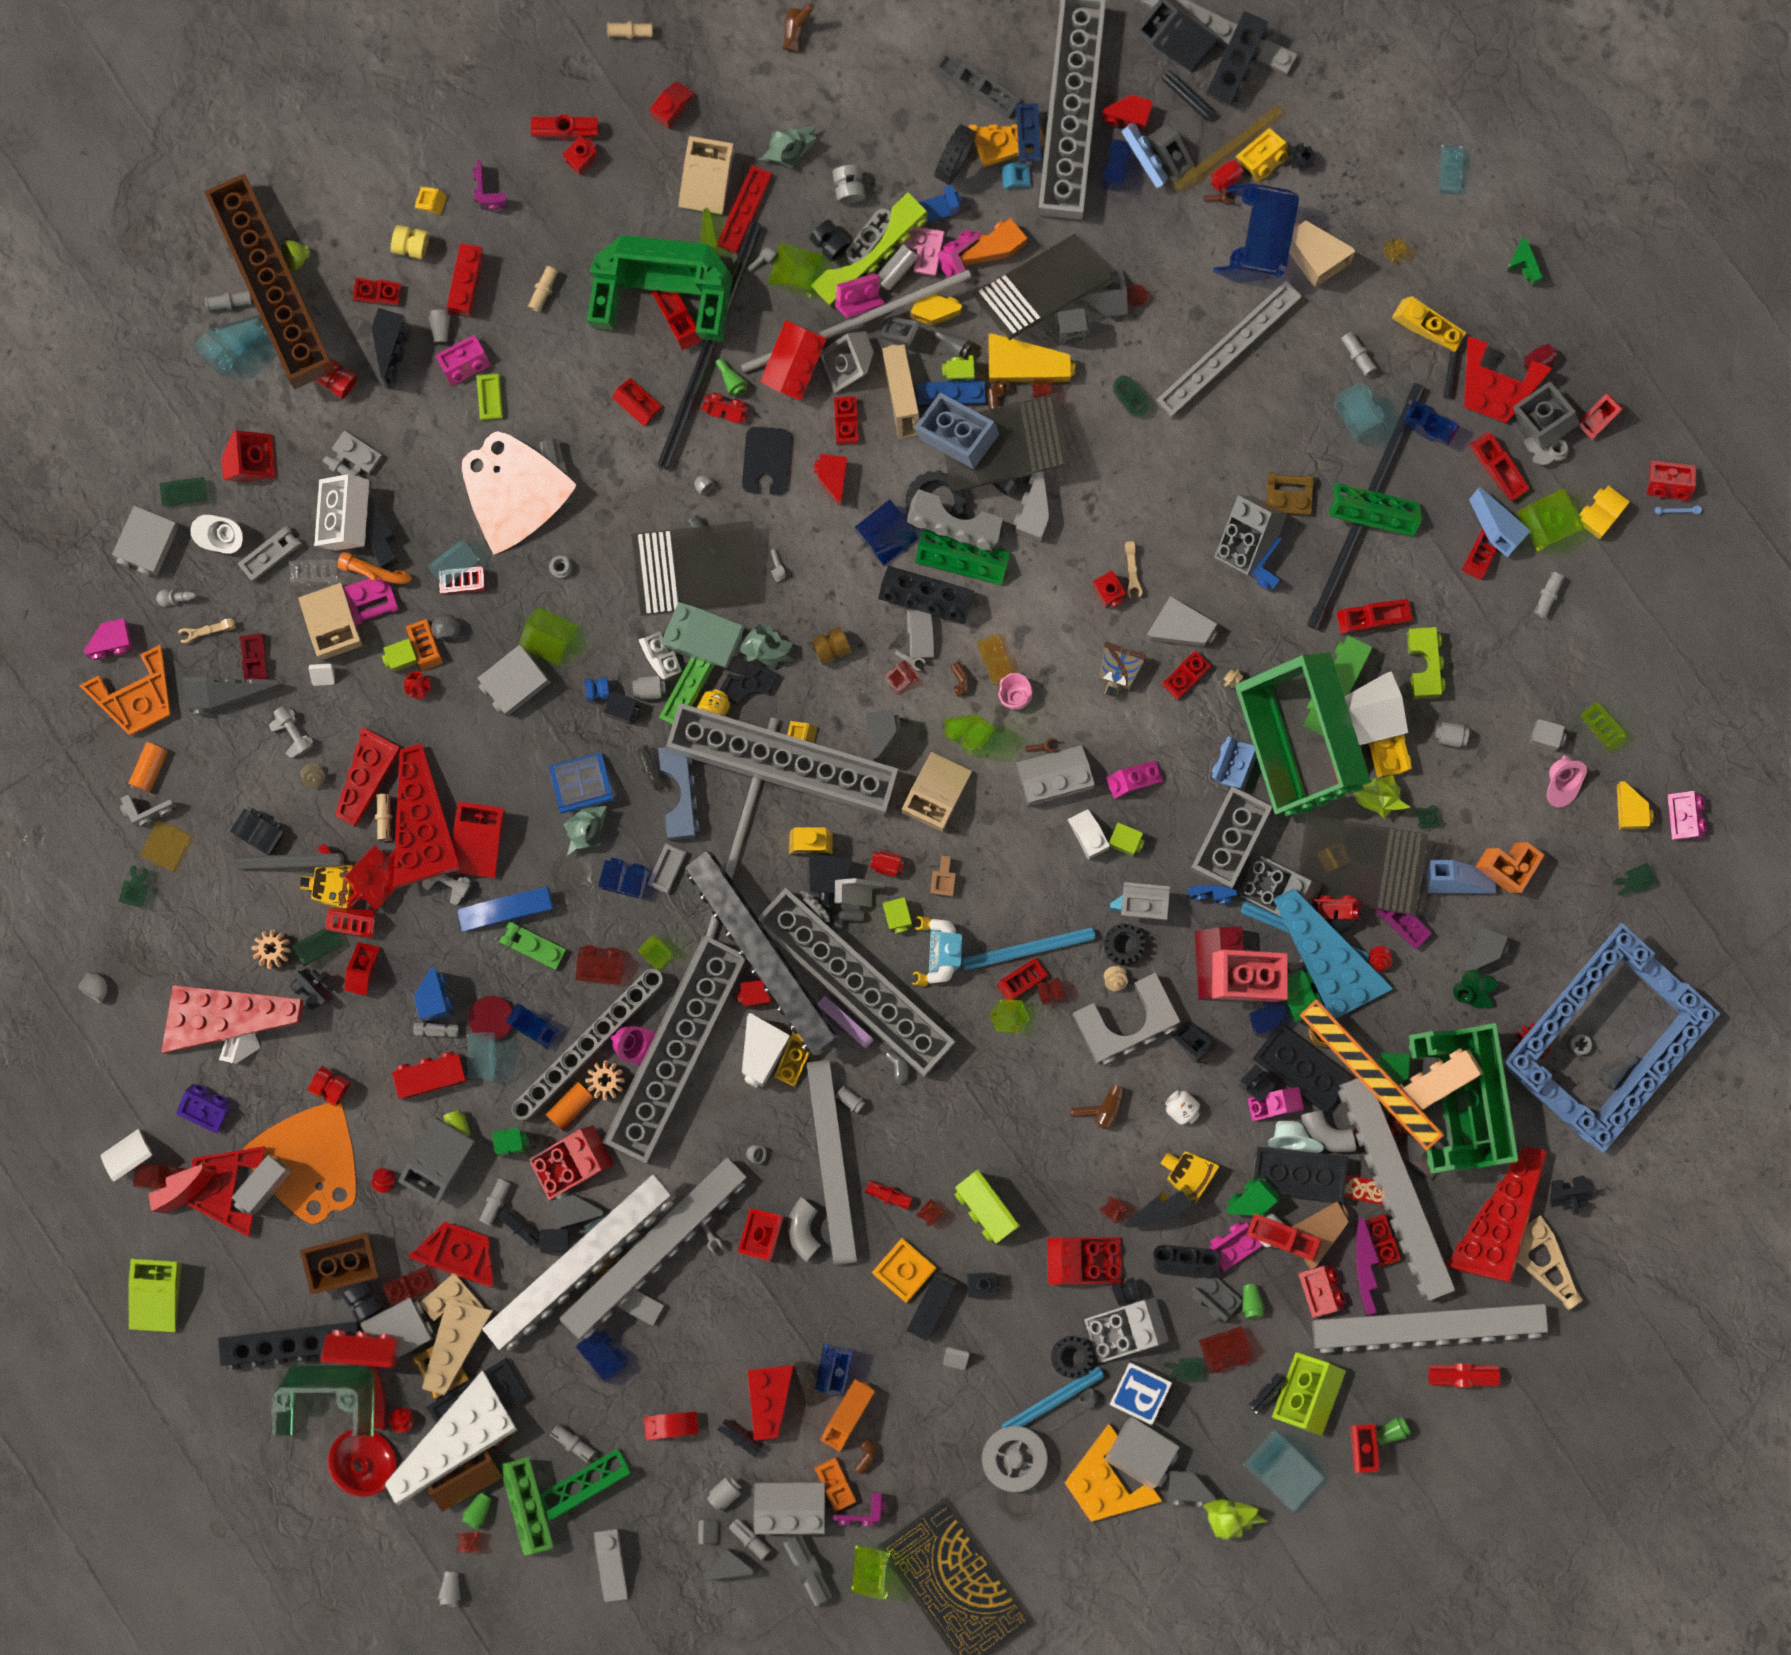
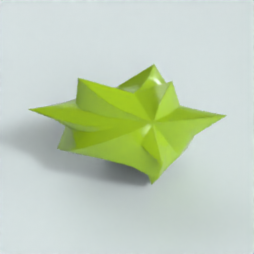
M1393 775L1382 779L1374 778L1371 783L1363 786L1364 790L1353 793L1358 804L1380 814L1384 820L1393 810L1411 808L1400 800L1401 788L1395 783Z
M1218 1498V1500L1203 1505L1208 1511V1521L1215 1536L1224 1540L1234 1537L1240 1538L1244 1529L1251 1530L1252 1525L1255 1523L1268 1522L1257 1514V1508L1243 1503Z

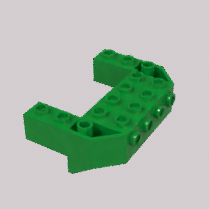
M621 235L596 254L590 268V274L594 279L587 322L592 328L615 330L621 287L701 295L696 333L702 340L723 342L733 276L709 244Z

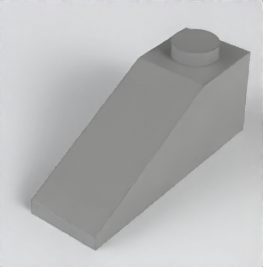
M619 1529L594 1532L604 1602L628 1599Z

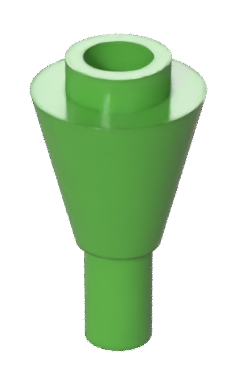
M723 358L718 359L716 365L722 372L729 396L738 397L746 391L748 382L730 369Z

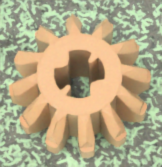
M275 930L270 931V937L263 931V940L258 937L255 938L259 946H252V950L259 951L253 955V958L255 960L260 959V966H264L267 963V967L272 969L275 962L276 966L280 968L282 966L280 959L286 962L289 960L284 956V953H291V949L284 947L289 945L290 941L288 939L283 940V933H279L276 936ZM276 944V946L274 947L276 949V952H270L267 955V953L269 952L267 950V947L269 945L273 947Z
M607 1061L603 1062V1069L600 1068L598 1063L594 1064L597 1072L588 1071L590 1075L594 1076L593 1078L586 1079V1083H594L588 1088V1091L596 1090L595 1098H598L603 1093L604 1101H607L608 1093L611 1094L612 1098H616L613 1090L623 1091L617 1085V1083H625V1079L617 1078L623 1074V1071L618 1070L614 1072L617 1067L615 1063L608 1069ZM604 1075H608L607 1077L611 1079V1082H608L606 1087L599 1083L600 1079H604Z

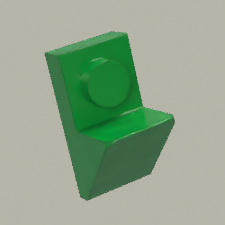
M1524 237L1521 239L1506 272L1523 266L1522 274L1525 281H1529L1530 285L1534 286L1539 284L1543 277L1527 238Z

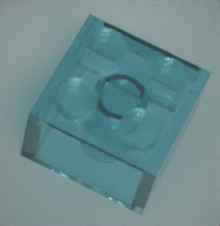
M1362 382L1338 394L1334 403L1335 409L1355 443L1378 432L1383 424V417H1385L1379 405L1376 406L1371 399L1373 398L1371 390L1368 386L1364 387Z

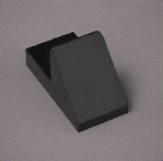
M1256 1064L1240 1080L1239 1087L1260 1102L1275 1086L1262 1074L1263 1070Z

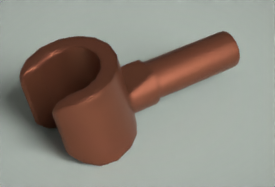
M1227 189L1223 194L1203 196L1204 201H1222L1225 205H1231L1235 199L1230 200L1226 195H1232L1235 191Z
M1050 738L1043 744L1026 746V752L1045 750L1047 753H1054L1058 748L1051 749L1048 744L1056 742L1057 739Z

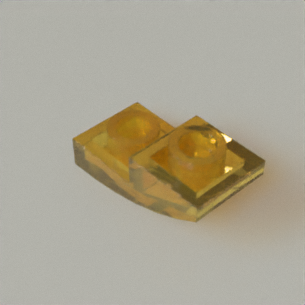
M997 633L975 641L992 684L1000 682L1002 678L1012 673Z

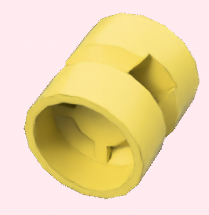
M396 225L391 242V253L403 256L408 253L410 257L422 260L427 250L429 232L420 229L411 231L410 227Z

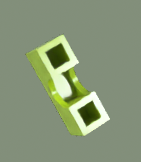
M1437 627L1409 629L1407 632L1408 654L1424 657L1428 666L1425 672L1413 673L1410 677L1412 700L1440 698L1442 691H1445V679L1440 676V669H1443V656H1439L1438 647H1441L1442 644L1441 634L1437 633Z

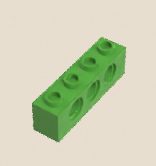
M529 1457L501 1464L500 1469L523 1554L530 1555L553 1548Z

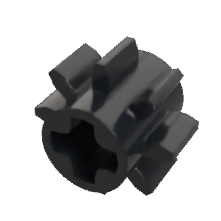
M1299 143L1296 147L1289 149L1291 154L1287 160L1292 169L1299 168V171L1303 172L1307 168L1314 166L1312 161L1316 155L1311 149L1312 146L1304 147L1303 143Z

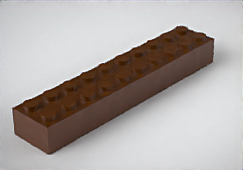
M241 174L204 191L294 390L334 372L335 368L246 174Z

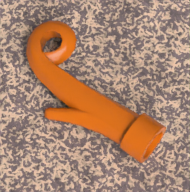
M343 552L338 560L337 566L339 569L363 574L372 581L378 579L395 584H406L412 579L411 575L406 571L398 570L393 573L360 560L355 555Z

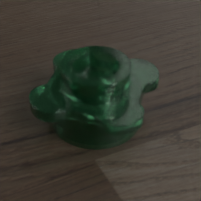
M1435 805L1424 809L1422 807L1417 808L1415 813L1418 816V827L1424 830L1426 827H1438L1440 825V820L1437 818L1438 808Z

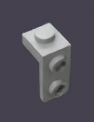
M130 795L120 798L123 803L120 808L124 817H129L135 826L139 825L140 827L151 823V818L158 815L163 817L173 812L172 808L176 807L175 802L170 799L140 814Z

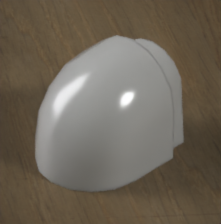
M89 971L78 985L79 990L96 1002L102 1003L105 999L107 984L105 979L97 972L92 973Z

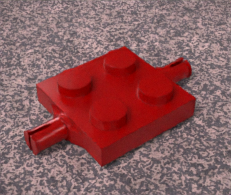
M373 845L344 875L343 879L351 886L354 892L345 901L346 904H349L350 908H353L361 899L376 910L395 890L393 888L395 850L388 856L376 845Z

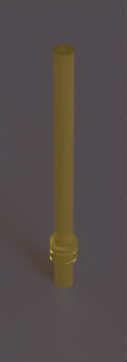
M1276 106L1197 167H1192L1186 171V175L1173 184L1175 190L1179 192L1190 182L1194 183L1201 178L1200 175L1282 114L1281 108Z

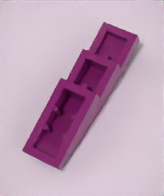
M1362 868L1347 883L1380 918L1414 949H1417L1432 934L1411 911L1406 913L1405 905L1403 906V912L1399 911L1400 901L1397 900L1396 911L1392 910L1394 898L1392 893L1389 910L1385 909L1388 891L1386 887L1382 909L1378 908L1381 884L1366 868Z
M1364 1218L1357 1220L1355 1271L1360 1299L1365 1316L1376 1313L1369 1290L1377 1288V1284L1370 1265L1379 1261Z

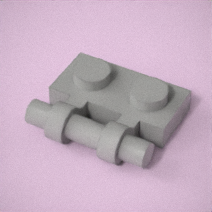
M344 430L332 447V450L338 454L337 457L334 459L327 454L323 462L333 472L337 471L342 475L349 474L363 478L359 475L360 472L363 470L370 475L382 458V455ZM346 459L355 466L349 469L343 465V462Z

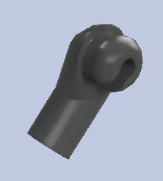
M849 909L840 911L832 915L830 919L832 921L831 928L842 929L844 921L862 922L864 912Z
M891 1050L887 1053L885 1060L894 1066L895 1082L904 1084L909 1077L908 1062Z

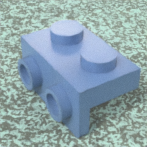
M1228 736L1226 742L1221 746V755L1213 767L1212 778L1221 785L1232 786L1244 791L1257 755L1253 745L1236 741L1233 737Z

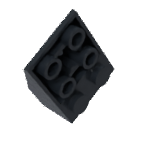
M1158 0L1135 29L1152 46L1190 72H1192L1219 38L1177 0Z
M378 308L371 329L380 377L386 389H390L391 383L394 384L398 374L396 366L398 362H402L404 356L402 347L404 341L408 342L411 329H409L404 315Z

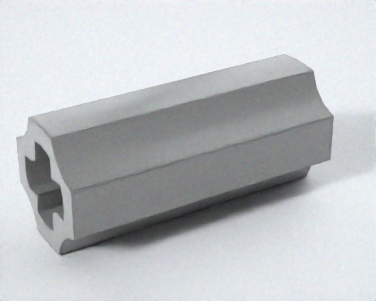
M903 244L878 273L880 277L879 283L887 290H891L917 260L918 254L909 246Z

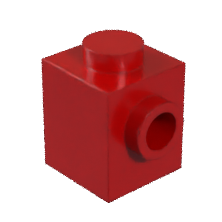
M579 136L562 154L563 161L578 175H581L598 157L597 146L590 139L587 138L585 140Z
M1113 570L1093 580L1092 586L1105 608L1109 606L1115 608L1124 602L1123 599L1126 593Z

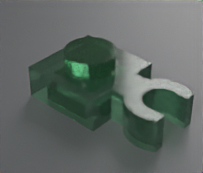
M1648 863L1626 871V879L1619 877L1612 882L1613 885L1621 883L1624 886L1623 890L1617 893L1618 896L1627 893L1629 888H1632L1633 892L1636 893L1656 884Z
M132 866L130 868L132 879L131 881L124 880L119 903L142 908L148 888L142 882L147 879L149 872L144 868L142 875L136 876L137 867Z
M1202 1357L1178 1359L1179 1365L1176 1366L1171 1362L1162 1364L1163 1367L1169 1366L1172 1369L1171 1375H1165L1169 1379L1179 1375L1180 1382L1203 1381Z

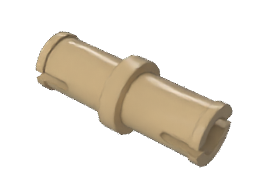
M628 21V23H608L607 37H627V39H632V37L652 38V23L635 24L632 21Z
M550 266L545 267L539 283L535 284L534 288L536 290L528 304L530 309L541 312L547 296L552 293L551 287L557 274H559L558 270Z
M378 794L376 795L377 814L375 815V821H377V841H381V839L382 841H391V821L393 820L390 805L391 795Z

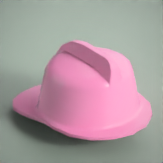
M1564 755L1551 766L1549 771L1551 782L1547 791V800L1552 806L1564 807L1575 799L1587 773V767L1583 762L1574 761Z

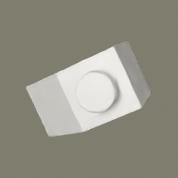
M1088 809L1068 819L1088 860L1109 850V843Z

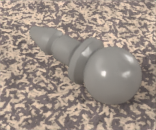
M164 589L158 592L156 601L162 607L177 605L179 601L191 600L196 597V594L189 591L177 592L175 589L171 591Z

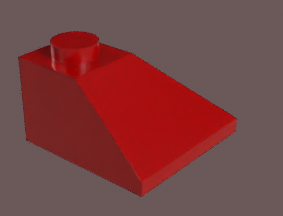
M234 430L221 458L223 480L246 482L276 478L272 434Z

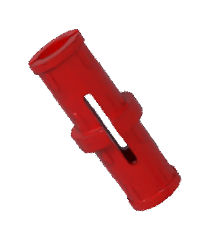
M869 1180L865 1190V1194L883 1200V1203H891L905 1210H908L913 1196L894 1190L892 1186L887 1187L872 1180Z

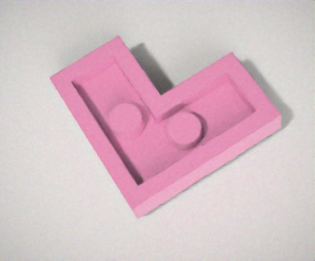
M915 228L910 233L911 237L904 243L912 250H916L919 256L915 261L913 271L914 273L936 277L939 264L937 253L942 249L945 233L944 231L928 228Z

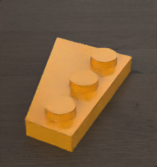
M1012 124V126L989 125V127L969 125V128L977 132L974 143L983 167L1019 156L1017 124ZM1040 127V142L1042 149L1045 148L1046 141ZM1034 147L1025 148V152L1034 151Z

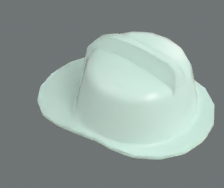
M1278 1121L1275 1127L1274 1138L1268 1141V1146L1275 1149L1319 1153L1323 1150V1145L1314 1139H1310L1306 1128L1295 1121Z

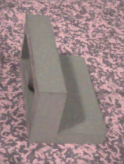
M858 878L835 880V903L864 908L872 907V889L885 888V883Z

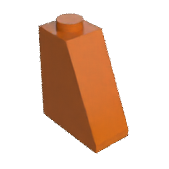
M854 1380L820 1441L839 1452L841 1451L875 1392L867 1383Z

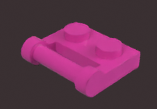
M368 578L343 587L356 625L389 611H392V613L399 611L389 582L378 579L372 581ZM384 598L388 599V603L359 613L358 608Z

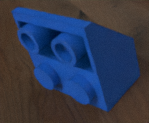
M435 967L429 969L414 995L419 1019L424 1023L451 1016L450 1010L453 1009L451 998L444 991V988L447 987L445 975Z

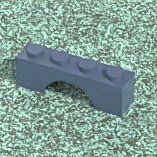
M666 747L658 748L661 773L672 777L681 788V798L677 807L665 815L668 841L696 838L695 832L699 831L698 818L693 816V809H697L696 795L691 796V787H695L694 774L689 773L688 765L692 764V759L665 751Z

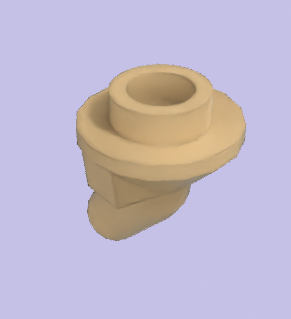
M1231 669L1223 678L1226 681L1224 686L1233 688L1236 684L1247 679H1242L1243 676L1240 674L1239 669L1236 671Z

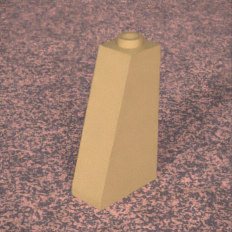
M904 344L890 345L882 348L898 439L916 437L918 434L914 427L919 422V413Z

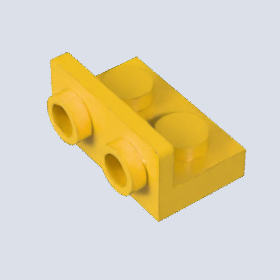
M1269 128L1241 151L1236 158L1241 165L1252 173L1254 180L1260 182L1276 167L1284 163L1289 157L1290 152L1287 143Z
M1404 734L1369 743L1378 778L1400 775L1412 769Z

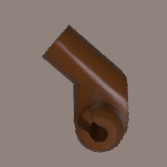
M1006 380L997 381L987 391L989 412L1000 411L999 399L1010 388Z
M956 662L951 665L950 669L959 683L953 687L957 697H961L969 692V678L960 662Z

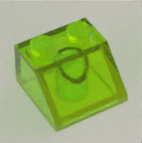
M1564 488L1517 511L1522 523L1531 530L1528 535L1537 552L1585 528Z

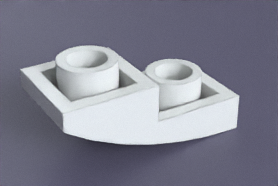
M660 631L640 639L639 642L654 670L662 679H665L682 671L674 651L668 652L667 647L661 644L663 636Z

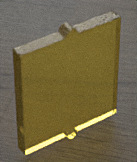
M157 820L139 856L153 862L156 867L161 866L174 872L191 836L177 830L176 826L171 827Z

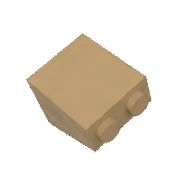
M1304 221L1301 224L1297 222L1288 229L1289 232L1286 235L1284 246L1314 288L1351 264L1355 254L1354 248L1308 221Z

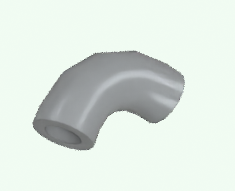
M1323 1110L1301 1115L1302 1123L1309 1137L1320 1142L1324 1149L1331 1152L1356 1151L1351 1128L1345 1130L1332 1128L1327 1123Z
M800 1197L789 1215L787 1232L791 1246L807 1262L821 1246L812 1236L810 1230L811 1222L818 1211Z

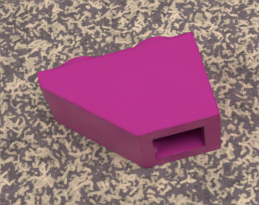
M123 618L101 623L84 649V654L89 659L101 660L107 654L122 655L126 654L127 650L133 649L128 622Z
M1299 1087L1271 1092L1260 1102L1253 1097L1247 1099L1252 1121L1304 1110Z

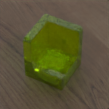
M654 934L637 950L658 971L674 956Z
M1000 1000L989 1013L997 1032H1020L1030 1019L1022 1000Z

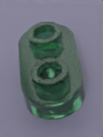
M1129 376L1116 378L1113 383V393L1126 411L1133 417L1145 415L1149 402L1134 380ZM1125 385L1127 386L1128 390L1126 392H1122L1120 390V386ZM1139 403L1141 408L1136 410L1133 404Z

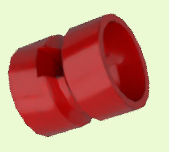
M330 358L335 371L315 381L324 388L331 387V393L340 399H344L354 388L358 375L348 368L342 370L343 366L333 358Z
M322 1065L311 1080L307 1091L317 1097L324 1096V1101L337 1107L347 1093L351 1082L340 1075L335 1077L333 1071Z

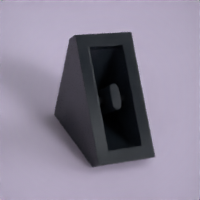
M1190 1021L1172 1035L1174 1040L1194 1062L1199 1060L1214 1046L1213 1042Z

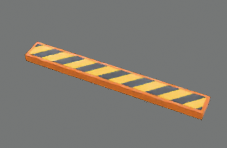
M1318 999L1300 1014L1305 1022L1426 1151L1444 1136V1133Z

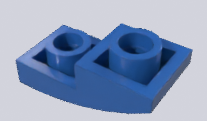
M1200 885L1188 887L1187 889L1189 899L1195 898V901L1207 899L1208 894H1211L1213 903L1219 901L1220 905L1233 902L1232 898L1237 896L1236 890L1216 885Z

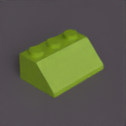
M976 1170L955 1187L957 1191L954 1194L961 1205L966 1203L971 1211L968 1212V1215L975 1224L980 1222L984 1228L982 1234L989 1243L994 1241L997 1244L1019 1227L979 1170Z
M1296 1352L1286 1377V1384L1281 1390L1272 1418L1322 1436L1346 1370Z

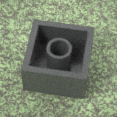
M1548 382L1513 406L1516 419L1542 450L1579 425L1576 411L1551 382Z

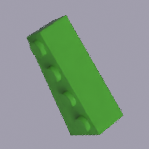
M1349 635L1345 642H1339L1334 652L1338 656L1335 661L1333 660L1344 697L1350 693L1372 649L1371 646ZM1311 698L1307 706L1310 712L1303 727L1324 736Z

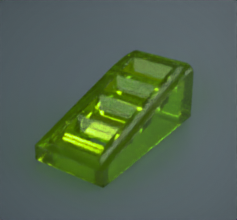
M704 208L700 242L709 244L718 255L710 210Z
M1598 701L1580 714V718L1609 753L1626 741V733ZM1599 712L1600 715L1597 716L1595 719H1593L1592 721L1589 719L1595 713ZM1603 719H1605L1606 722H1604V723H1603L1602 725H1600L1598 728L1595 726V725L1598 724L1600 721H1602ZM1610 726L1612 729L1603 735L1602 732ZM1617 734L1612 740L1608 741L1610 737Z

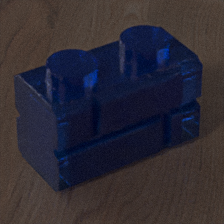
M596 1329L590 1337L582 1340L575 1347L604 1383H606L627 1366L624 1362L627 1357L619 1347L615 1350L610 1345L612 1339L605 1330L600 1332Z
M824 1344L817 1374L818 1379H816L814 1389L825 1394L844 1397L854 1351L845 1347Z

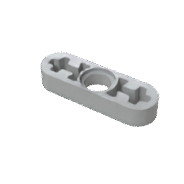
M877 210L846 251V257L851 265L867 256L881 241L890 221L891 212L889 210ZM880 216L883 218L884 216H887L888 223L886 224L885 222H883L881 224L879 230L882 232L879 233V231L875 228L879 224L878 217ZM873 232L876 235V240L868 243L863 239L864 234ZM860 242L864 246L860 252L861 258L856 257L853 259L852 251L857 252L860 249V244H858Z

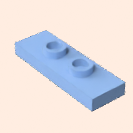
M1133 122L1124 128L1122 133L1155 187L1158 188L1169 178L1161 167L1162 162L1160 158L1154 155L1149 148L1150 143L1148 139L1141 135Z

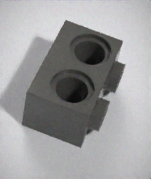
M1084 308L1057 312L1056 326L1059 345L1086 341L1087 334H1090L1091 322L1090 316L1085 315Z

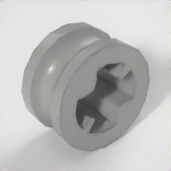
M1584 1034L1576 1035L1570 1041V1050L1575 1055H1584L1591 1050L1592 1042ZM1580 1039L1584 1040L1583 1043L1586 1042V1047L1582 1048V1051L1578 1050L1579 1047H1575V1043L1579 1042Z

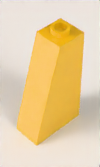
M989 334V383H996L1001 380H1006L1008 383L1070 382L1071 375H1075V362H1070V354L996 334Z

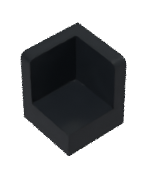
M540 1229V1253L568 1252L569 1229Z

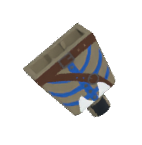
M1105 642L1099 681L1107 684L1103 695L1116 699L1120 688L1129 691L1144 664L1146 655Z

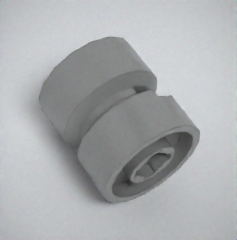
M844 165L833 170L834 184L838 186L836 188L838 203H856L866 198L864 184L860 183L863 180L861 166Z

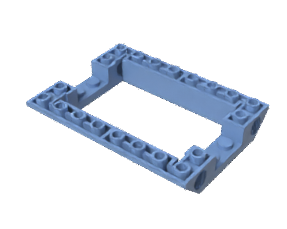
M1620 923L1503 1062L1516 1080L1574 1133L1602 1153L1607 1150L1720 1015L1689 984L1681 983L1653 957L1655 953L1623 923ZM1621 960L1676 1010L1679 1015L1599 1111L1594 1114L1585 1105L1577 1103L1551 1079L1553 1075L1543 1066L1537 1065L1533 1060L1539 1058Z

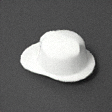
M202 515L197 517L191 526V536L194 542L202 548L222 553H233L241 547L243 532L239 524L231 518Z

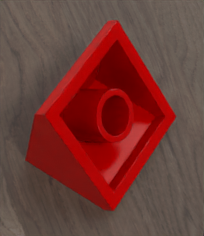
M750 1208L737 1253L772 1262L784 1222V1216Z

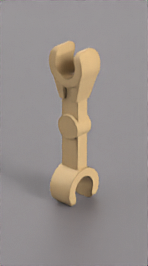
M1129 541L1125 544L1130 580L1127 595L1131 598L1130 591L1136 588L1139 591L1140 598L1142 588L1137 580L1134 541Z
M229 618L222 620L221 623L210 626L206 625L198 629L182 628L178 633H188L189 637L186 640H181V643L190 644L200 636L211 635L219 631L234 630L236 625L235 621Z

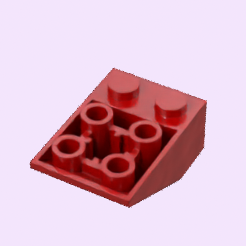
M458 801L454 824L453 848L460 869L452 871V873L495 879L506 814L504 808Z
M594 1125L579 1129L528 1159L549 1200L614 1166Z
M1121 1237L1047 1238L1048 1285L1115 1284L1117 1282L1122 1284Z

